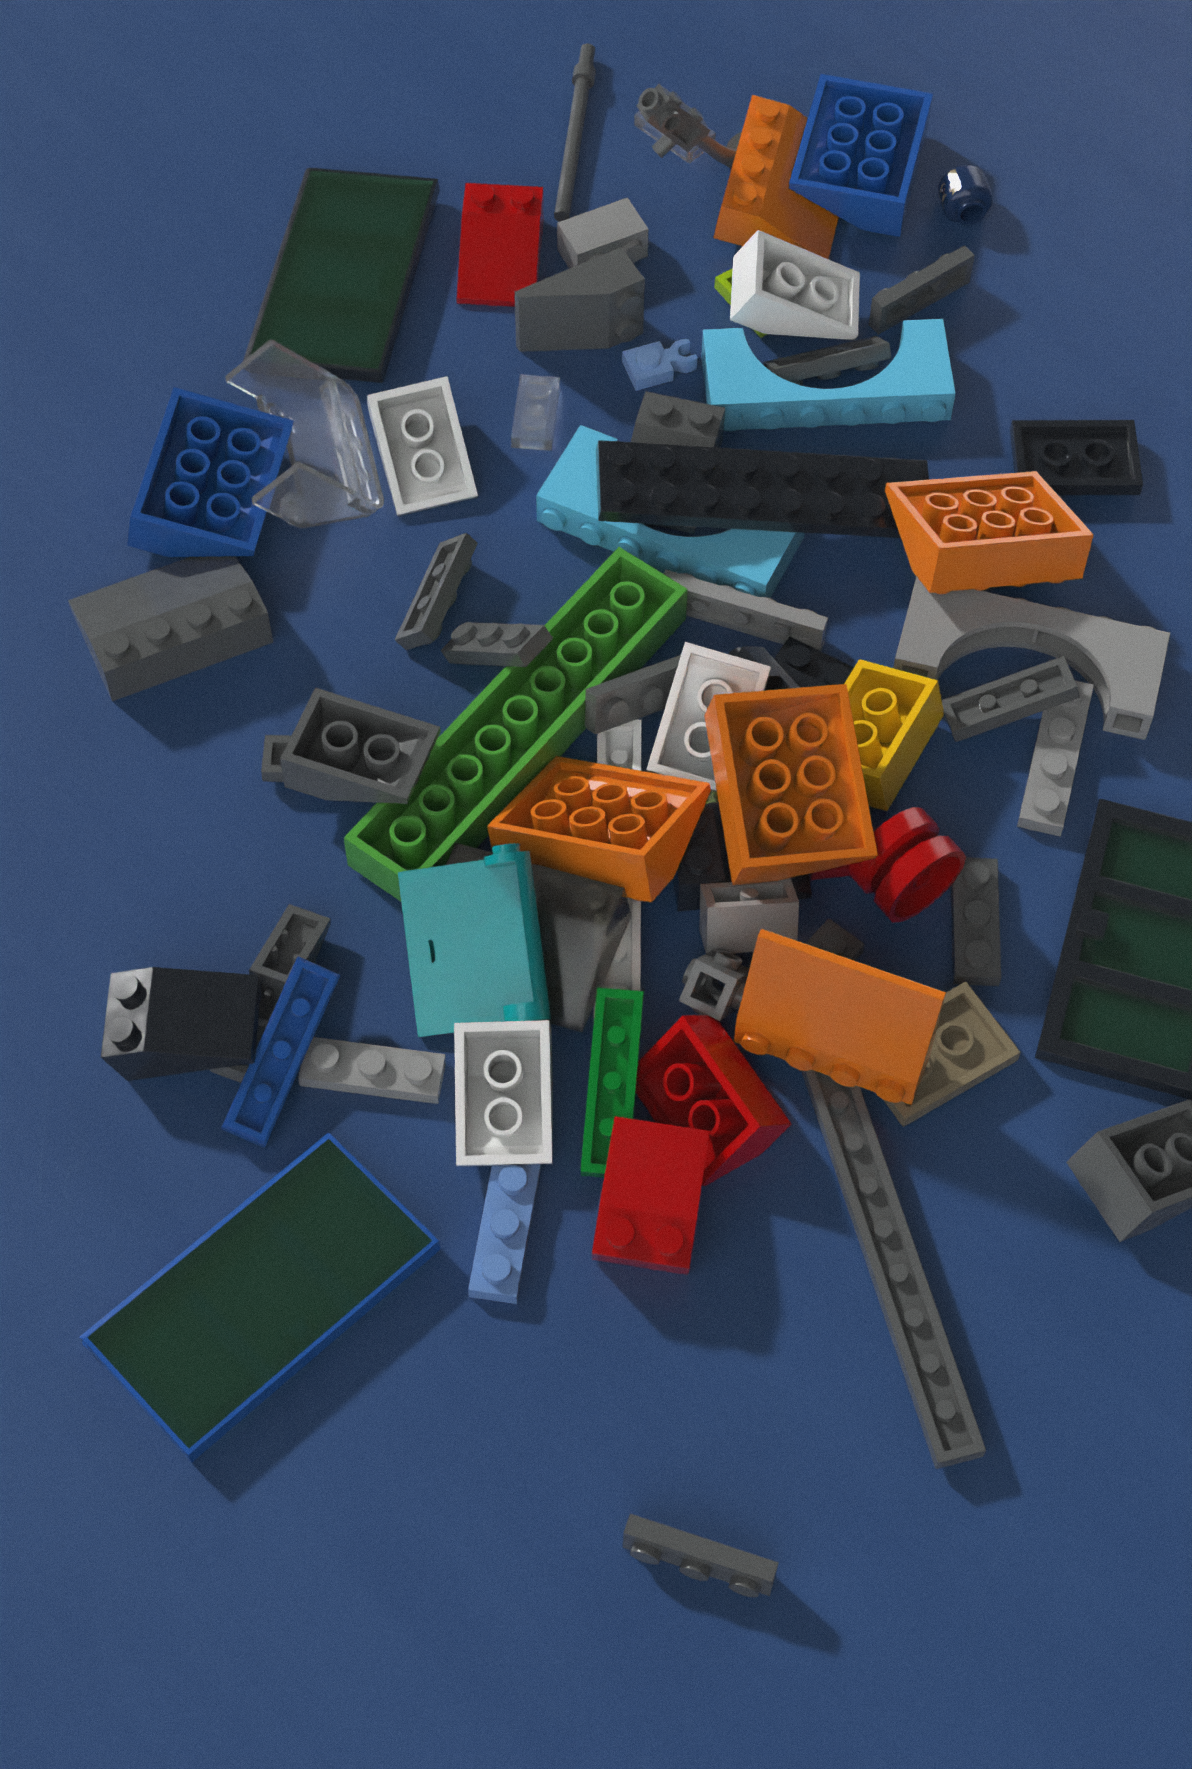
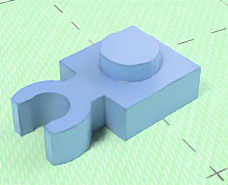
M689 339L677 340L668 349H663L661 342L658 341L622 351V363L635 391L673 381L674 371L689 373L696 370L698 357L696 354L688 357L682 356L690 353Z

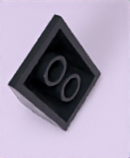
M717 803L705 804L673 878L678 912L700 909V884L732 882L720 808ZM809 875L791 878L797 898H811L812 892Z
M160 967L111 973L101 1058L127 1081L255 1063L262 978L259 975Z

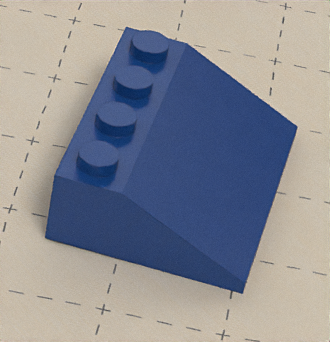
M820 74L789 181V189L861 230L900 237L928 131L933 93Z
M173 387L130 516L127 546L166 557L254 556L294 420Z

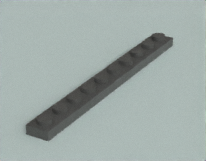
M801 1070L935 1469L984 1457L986 1448L859 1086L847 1087L840 1085L830 1076L814 1070Z

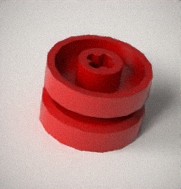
M909 808L885 821L874 831L878 856L874 859L849 864L848 873L866 894H875L874 902L891 922H903L928 908L954 883L965 864L966 856L964 852L949 836H938L940 829L937 823L923 808Z

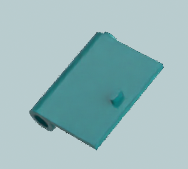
M519 843L493 846V855L484 857V860L398 872L418 1037L454 1033V1023L542 1021L551 1019L530 851H520Z

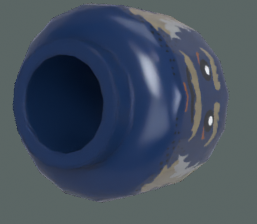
M972 165L954 167L939 182L938 195L944 213L951 221L960 222L965 225L974 224L980 221L990 210L993 203L992 192L986 175L980 168Z

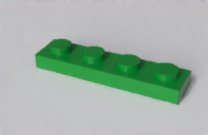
M597 987L580 1170L581 1176L604 1178L614 1118L617 1116L633 1119L644 991Z

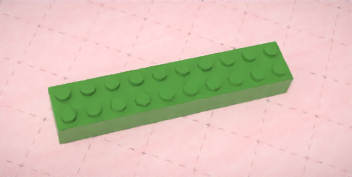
M618 547L545 624L553 639L527 667L506 666L437 738L408 804L376 803L344 837L347 865L401 902L398 872L463 863L489 835L487 825L556 756H561L586 729V689L640 670L686 620L688 589Z

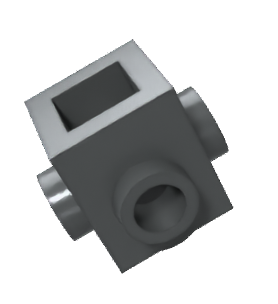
M718 949L716 952L710 951L697 959L694 958L684 973L682 983L685 984L679 1001L692 1007L693 1011L699 1015H709L721 1021L736 1010L739 1011L749 968L741 965L742 959L739 956ZM718 980L725 983L724 988L720 986Z

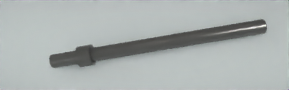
M589 43L581 46L579 63L575 65L573 70L572 83L575 87L554 218L559 222L569 219L589 89L593 87L596 69L593 63L596 49Z

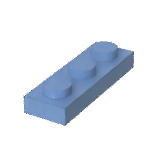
M541 1164L494 1165L491 1167L468 1288L469 1297L517 1304L541 1173Z

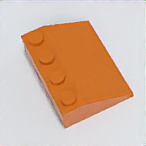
M752 95L713 238L744 246L756 231L760 230L829 259L839 217L789 189V181L808 119L789 104Z
M1037 471L886 483L885 492L911 569L929 593L947 594L951 591L968 589L982 591L987 590L989 587H1023L1032 583H1062L1064 580L1083 579L1094 534Z
M847 684L713 695L704 717L732 885L780 881L874 859L878 856Z
M556 756L487 825L491 848L497 845L519 843L520 851H530L534 879L593 890L597 893H608L632 898L636 901L653 902L674 878L709 797L711 786L710 783Z
M761 929L757 937L736 1019L734 1042L741 1044L745 1050L753 1054H769L783 1059L790 1066L798 1070H814L828 1075L840 1085L847 1087L859 1086L875 1092L885 1101L892 1103L904 1102L912 1105L930 1058L946 992Z

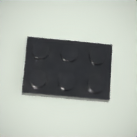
M1012 420L1010 437L1014 473L1037 471L1057 495L1141 494L1143 480L1134 420Z

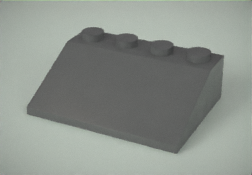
M235 556L188 557L68 600L71 611L112 701L273 643L268 612L253 581Z

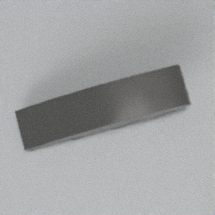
M289 904L249 969V974L259 975L262 978L256 1048L296 958L299 956L315 963L331 925V918ZM249 1064L210 1069V1072L241 1083Z

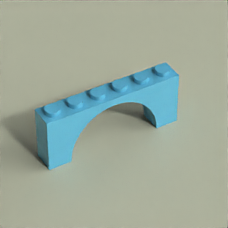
M943 319L903 320L899 351L893 361L883 371L867 381L836 389L810 388L789 382L767 369L752 353L747 344L743 328L703 330L701 358L706 404L725 408L724 431L951 420L956 393Z
M579 426L536 495L537 522L544 524L549 529L563 531L582 539L587 544L598 545L613 552L620 547L663 574L665 569L676 573H687L697 579L713 584L727 585L740 592L757 597L771 598L804 539L805 533L730 529L709 536L684 537L666 534L642 523L598 521L596 447L598 440L618 441V439L585 426Z

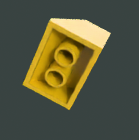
M859 659L844 684H847L868 805L888 811L944 716L939 683L935 679Z

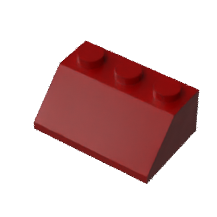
M682 1015L638 1061L636 1094L656 1123L710 1131L702 1186H707L761 1155L792 1125L721 1023L709 1015Z

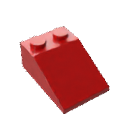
M465 183L460 235L457 304L515 307V291L538 282L544 224L543 187Z
M615 1116L597 1216L592 1260L688 1275L710 1131Z

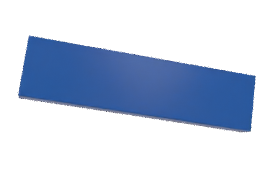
M299 956L296 958L256 1048L255 1063L249 1064L222 1124V1130L263 1148L266 1146L337 985L340 974Z

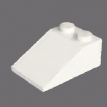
M757 230L733 257L730 320L763 334L854 340L858 336L860 272Z
M448 376L367 395L368 410L397 516L478 497Z
M685 642L648 762L647 772L707 782L711 786L710 793L717 795L704 717L713 695L765 691L771 667Z
M550 1021L454 1023L456 1166L553 1164L552 1029Z

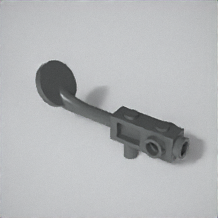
M661 84L642 92L636 106L645 120L664 134L652 145L653 150L661 158L676 144L687 152L697 146L716 161L732 169L742 132L733 136L727 146H724L708 135L710 129L703 120L702 114L695 107L690 108L676 92L668 91Z

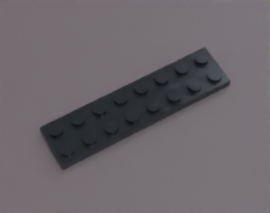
M598 440L596 447L598 521L901 538L885 492L886 483L929 480L927 460Z

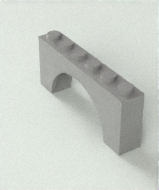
M916 577L893 668L938 680L941 674L959 658L987 648L1020 647L1043 652L1055 658L1064 656L1069 666L1079 672L1089 684L1094 685L1093 689L1099 698L1103 711V731L1146 740L1154 716L1170 632L1156 630L1150 626H1138L1115 621L1105 616L1097 617L1079 613L1064 607H1052L1029 602L1024 598H1011L993 594L985 590H958L947 594L929 593L918 577Z

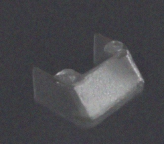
M272 339L225 376L227 383L256 398L259 411L294 420L287 445L291 467L251 498L253 505L285 520L289 525L302 529L369 517L383 507L384 497L360 400L349 384Z

